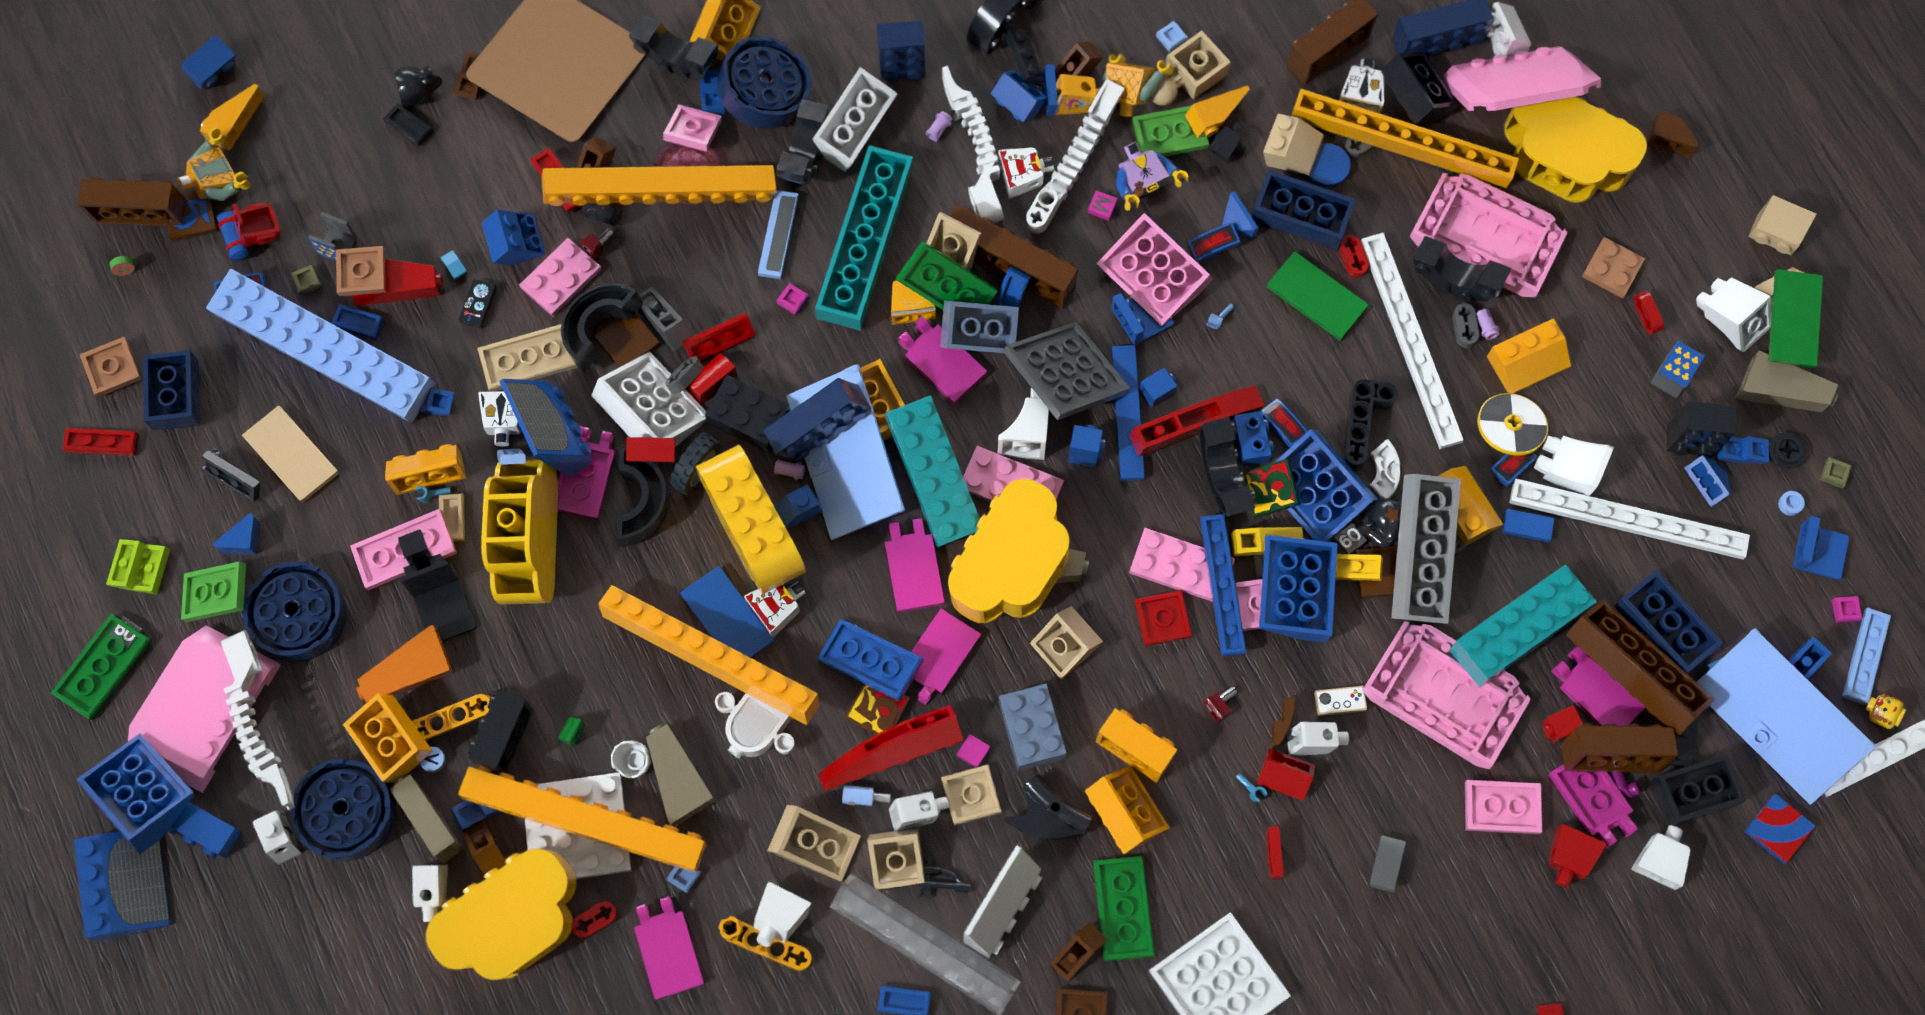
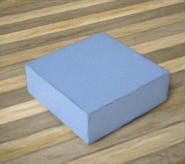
M1175 21L1156 33V37L1169 52L1186 42L1188 38Z

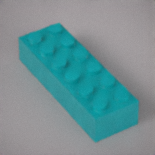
M931 395L886 412L884 415L936 548L977 532L979 529L977 524L980 518Z
M1565 564L1459 638L1449 651L1478 687L1481 688L1587 613L1597 601Z

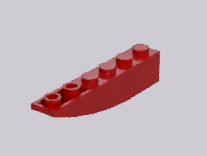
M1256 385L1193 404L1134 427L1129 437L1140 457L1198 434L1203 423L1226 417L1233 420L1234 415L1253 412L1265 407V404Z
M951 705L901 722L860 743L818 774L824 791L837 788L844 783L859 780L866 775L884 771L891 766L906 763L916 757L931 754L933 751L950 747L963 741L956 715Z

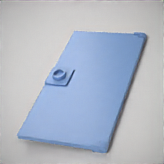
M853 365L837 374L786 395L790 404V410H793L832 381L841 378L858 384L871 407L870 410L865 412L866 415L862 419L848 424L846 430L832 435L828 438L826 444L815 447L809 451L810 454L805 458L819 503L823 509L822 513L831 540L905 511L859 365Z
M1756 628L1751 630L1744 639L1697 681L1704 690L1716 699L1710 706L1810 805L1876 746L1783 657Z

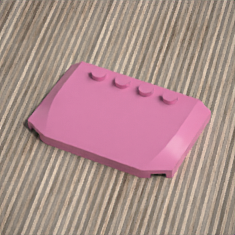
M1540 47L1532 52L1518 51L1515 55L1510 56L1496 55L1492 59L1487 60L1474 59L1470 63L1453 65L1443 75V82L1447 89L1468 111H1474L1476 106H1485L1487 111H1495L1580 96L1589 93V87L1595 86L1597 89L1601 87V78L1563 47Z
M1443 173L1410 238L1418 247L1424 236L1446 243L1453 255L1467 263L1485 265L1491 260L1512 269L1503 288L1522 297H1536L1566 237L1567 231L1565 229L1562 231L1556 225V219L1550 213L1467 174L1453 177L1447 176L1448 173Z
M1404 622L1362 691L1372 702L1478 767L1490 769L1531 700L1530 697L1524 695L1518 686L1520 684L1518 680L1506 671H1503L1479 688L1449 651L1456 640L1431 625L1422 624V626L1409 625L1410 622Z
M207 625L182 641L131 722L128 741H130L140 733L185 784L202 793L216 772L213 768L237 731L232 724L235 720L229 714V711L232 709L226 703V700L230 697L224 692V688L233 685L235 681L221 644V640L228 638V636ZM257 651L262 672L256 674L248 690V694L254 696L255 700L264 685L268 686L281 666L278 662Z

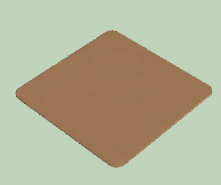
M524 0L468 68L466 74L471 82L565 140L576 142L583 136L634 71L645 54L634 49V43L629 37V31L578 0Z

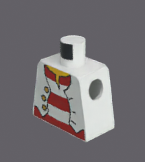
M1035 148L999 150L998 161L1009 198L1042 186L1043 173L1054 170L1052 158L1039 159Z
M797 581L787 589L782 584L763 595L757 589L745 595L744 598L773 638L800 612L795 600L806 592Z

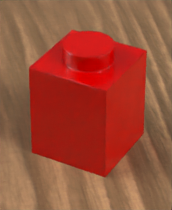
M1574 705L1548 716L1542 721V729L1545 736L1551 739L1554 744L1567 738L1583 722Z

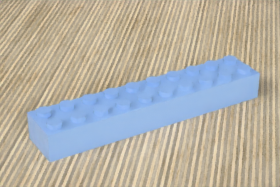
M231 268L206 307L207 310L217 317L410 423H413L419 413V409L428 398L430 389L434 388L436 384L428 376Z

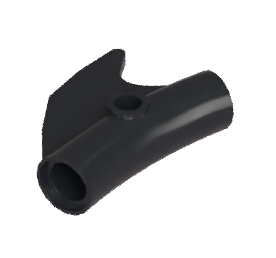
M1038 774L1022 788L1027 797V813L1024 816H1006L1004 818L1007 824L1022 833L1039 840L1061 839L1076 835L1084 836L1093 816L1062 797ZM1057 807L1059 811L1054 812L1051 808Z

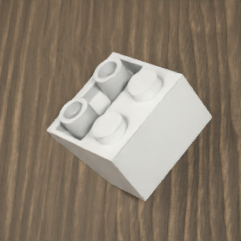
M1500 2L1494 3L1491 8L1494 19L1486 36L1490 37L1493 43L1495 55L1510 56L1515 55L1518 51L1528 52L1531 42L1514 7Z

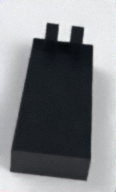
M208 450L202 455V459L205 461L202 472L252 502H255L260 497V481L220 458L219 450Z

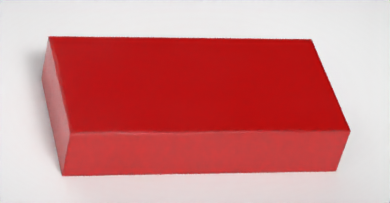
M627 437L626 461L675 462L676 438Z
M1279 826L1269 827L1266 830L1270 880H1280L1283 877Z

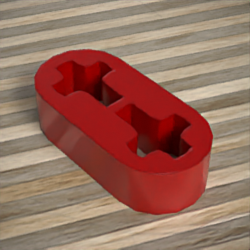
M1355 235L1344 236L1339 245V252L1346 271L1353 278H1361L1365 275L1369 266L1361 241ZM1347 242H1349L1350 245H1355L1353 248V253L1351 252L1349 247L1345 248ZM1355 260L1357 265H1362L1360 270H1358L1357 267L1353 268Z
M1645 291L1634 295V305L1648 334L1651 335L1663 331V320L1651 294Z
M603 901L573 920L572 930L574 934L582 939L593 936L616 921L617 909L610 902ZM602 908L612 909L609 913V919L606 920L602 917L596 920V917L602 914ZM591 920L594 921L587 926L588 931L586 933L582 930H577L580 928L579 922L584 921L588 923Z

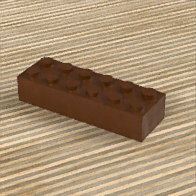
M955 206L949 217L981 233L974 258L975 263L1005 278L1007 270L1012 266L1031 277L1026 289L1027 291L1061 309L1064 307L1076 287L1078 269L1073 263L1067 260L1062 261L1055 257L1051 251L1042 250L1036 247L1032 241L1015 236L1014 232L1010 229L998 227L989 218H981L968 207Z
M1604 599L1581 616L1566 634L1577 647H1580L1589 655L1593 662L1600 665L1613 680L1621 684L1651 714L1655 715L1666 727L1673 728L1677 736L1694 723L1716 700Z

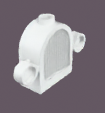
M721 692L717 695L715 699L717 709L722 713H731L726 722V735L731 745L728 751L739 759L742 755L756 757L766 753L773 744H775L776 750L781 754H789L793 751L795 747L793 737L788 733H782L792 719L790 716L747 693L737 705L731 693Z

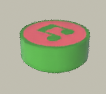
M118 256L110 261L111 272L116 276L129 275L135 270L134 261L131 257Z

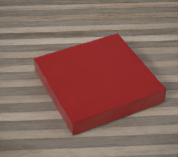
M1182 590L1135 599L1134 602L1145 647L1192 638Z

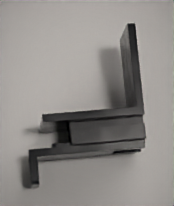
M421 530L400 536L398 541L404 558L409 565L403 567L406 575L399 578L414 598L424 629L434 625L439 632L442 642L476 629L459 577L441 554L434 555L426 544Z

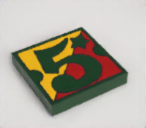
M1284 459L1243 472L1246 484L1249 485L1250 491L1253 490L1257 499V504H1254L1255 509H1252L1254 518L1300 505L1290 460Z

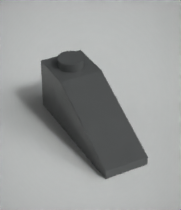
M653 287L641 293L639 296L643 305L640 307V310L673 351L684 346L682 341L692 337L680 315Z

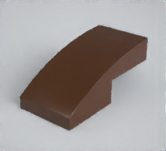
M465 52L461 73L458 72L454 95L477 100L481 87L471 82L467 78L466 73L479 56L478 54Z
M1284 698L1282 701L1281 721L1275 720L1271 726V749L1273 750L1277 749L1288 731L1293 716L1295 698Z

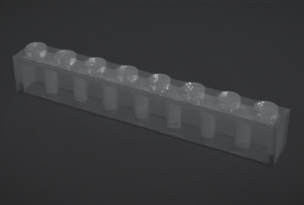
M852 874L840 886L830 906L840 915L848 918L862 929L879 938L882 942L887 943L904 956L921 965L924 969L929 970L946 983L951 984L998 1015L1002 1014L1021 983L1013 976Z

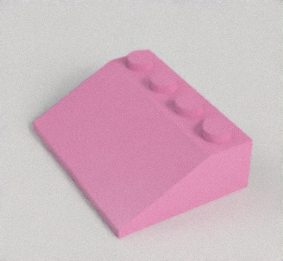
M1145 213L1097 263L1161 326L1194 300L1213 280V277Z

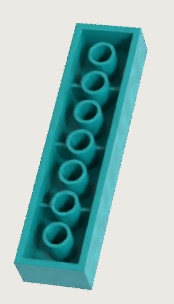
M869 145L815 307L817 319L861 331L913 171V157Z

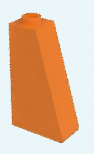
M434 625L427 627L357 679L359 686L356 689L361 701L365 700L367 703L377 693L396 695L453 673L437 628Z

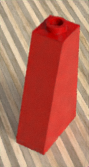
M385 259L386 292L352 295V299L357 306L436 297L440 296L443 278L441 273L438 274L432 265Z

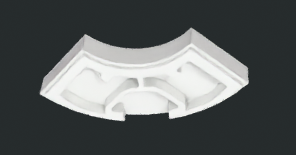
M1387 439L1369 455L1376 468L1374 481L1369 485V488L1380 500L1390 499L1400 480V460L1396 449Z

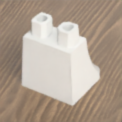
M1718 278L1711 286V292L1714 294L1710 296L1702 292L1696 299L1697 306L1704 310L1705 318L1716 325L1731 340L1735 347L1742 352L1749 349L1771 327V297L1733 278H1730L1727 282Z
M1032 388L1030 398H1025L1024 406L1017 419L1007 430L999 435L997 454L1005 457L1044 460L1049 409Z
M1548 436L1542 449L1552 453L1553 456L1550 459L1540 454L1534 468L1545 474L1543 479L1567 491L1590 496L1602 478L1614 447L1584 442L1563 436L1561 439Z

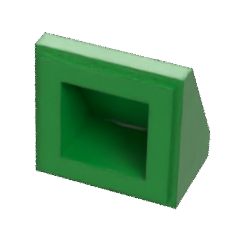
M568 718L558 739L570 746H575L585 727L583 722L578 718Z

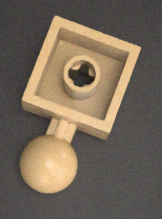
M1200 31L1167 55L1165 68L1171 63L1173 66L1172 77H1164L1150 98L1157 105H1168L1175 100L1177 89L1182 86L1194 100L1228 75L1231 62L1207 35Z

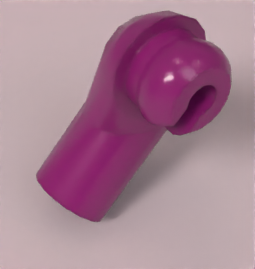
M1610 772L1613 782L1622 794L1628 798H1633L1641 793L1640 784L1626 781L1623 772Z

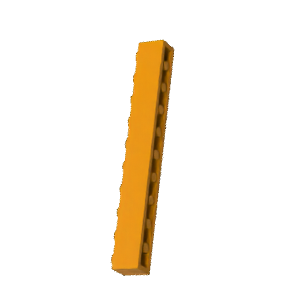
M1300 89L1291 117L1300 118L1310 126L1460 174H1467L1507 188L1513 179L1519 159L1304 89Z
M773 165L543 168L541 178L543 203L552 206H560L562 204L582 206L586 203H597L598 205L620 203L622 205H629L637 202H643L644 204H654L656 202H666L668 204L690 202L697 204L702 201H712L713 203L735 201L743 203L753 200L768 202L773 200L776 192Z
M611 585L598 603L602 617L805 725L809 723L820 706L818 693Z
M477 765L476 769L468 767L458 793L464 800L694 873L698 871L706 848V843L701 840L702 836L699 834L688 832L687 835L678 833L679 829L671 825L665 824L662 828L654 825L655 821L641 817L640 820L631 818V813L619 809L616 813L608 811V806L597 802L589 805L584 803L585 799L570 795V798L561 796V791L547 787L545 791L537 788L538 784L528 780H524L523 783L514 781L515 777L509 774L500 773V776L491 774V769Z

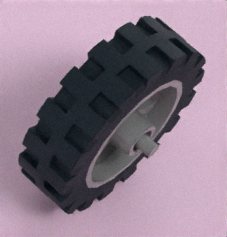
M705 432L696 437L676 464L675 470L671 474L670 485L685 495L691 494L693 490H696L702 482L695 466L719 455V450L722 447L721 442Z

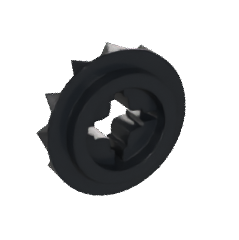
M1784 432L1776 435L1770 441L1769 452L1771 460H1774L1778 467L1782 466L1788 470L1790 468H1797L1805 461L1807 448L1799 436ZM1785 446H1787L1789 451L1794 452L1788 456V459L1785 452L1779 451L1783 450Z

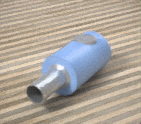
M844 785L842 803L872 806L873 801L890 803V794L874 793V788Z

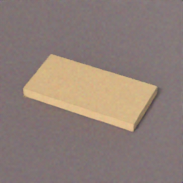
M561 324L477 348L490 392L503 389L499 382L502 379L536 380L577 368L563 344Z
M279 405L242 434L245 440L301 503H304L339 474L338 470Z

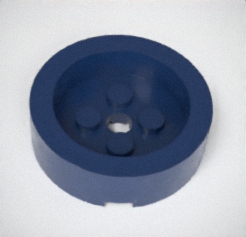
M764 36L750 37L739 41L727 53L717 78L718 93L726 109L741 122L761 129L780 128L795 120L803 99L807 100L812 85L810 70L803 57L789 49L788 44L778 39ZM764 74L768 75L772 79V81L767 83V81H765L760 76Z
M295 561L275 565L262 573V576L253 586L249 587L245 595L242 615L247 633L267 654L286 662H303L319 657L337 642L346 624L347 606L341 589L330 576L315 565ZM297 604L299 606L297 613L293 616L288 615L286 612L288 606Z
M344 758L333 759L317 765L300 780L294 790V808L290 810V820L298 839L311 851L332 861H355L370 855L386 841L396 819V800L390 791L389 783L382 782L374 769L361 761ZM340 802L347 803V810L344 815H337L335 812V807Z

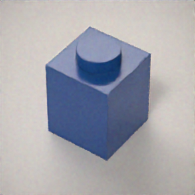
M1162 368L1141 381L1139 390L1153 408L1176 393L1178 383L1171 372L1168 373L1165 368Z

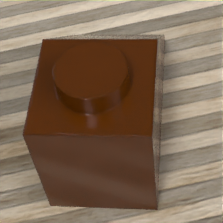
M1091 41L1076 42L1055 68L1056 82L1060 74L1088 76L1104 56Z
M1659 111L1653 121L1647 144L1691 158L1698 147V142L1683 118L1675 116L1671 112Z
M599 137L584 143L577 168H610L617 147Z
M485 819L463 831L472 857L484 875L494 868L499 870L507 865L504 853Z
M1089 921L1075 934L1050 965L1068 982L1106 942L1107 938Z

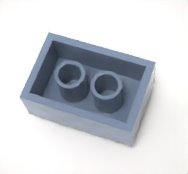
M944 301L940 347L1004 353L1006 345L1016 342L1019 307Z
M1047 684L999 696V706L1018 772L1065 759L1066 750Z

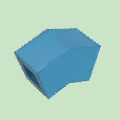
M453 250L440 257L454 280L467 273Z

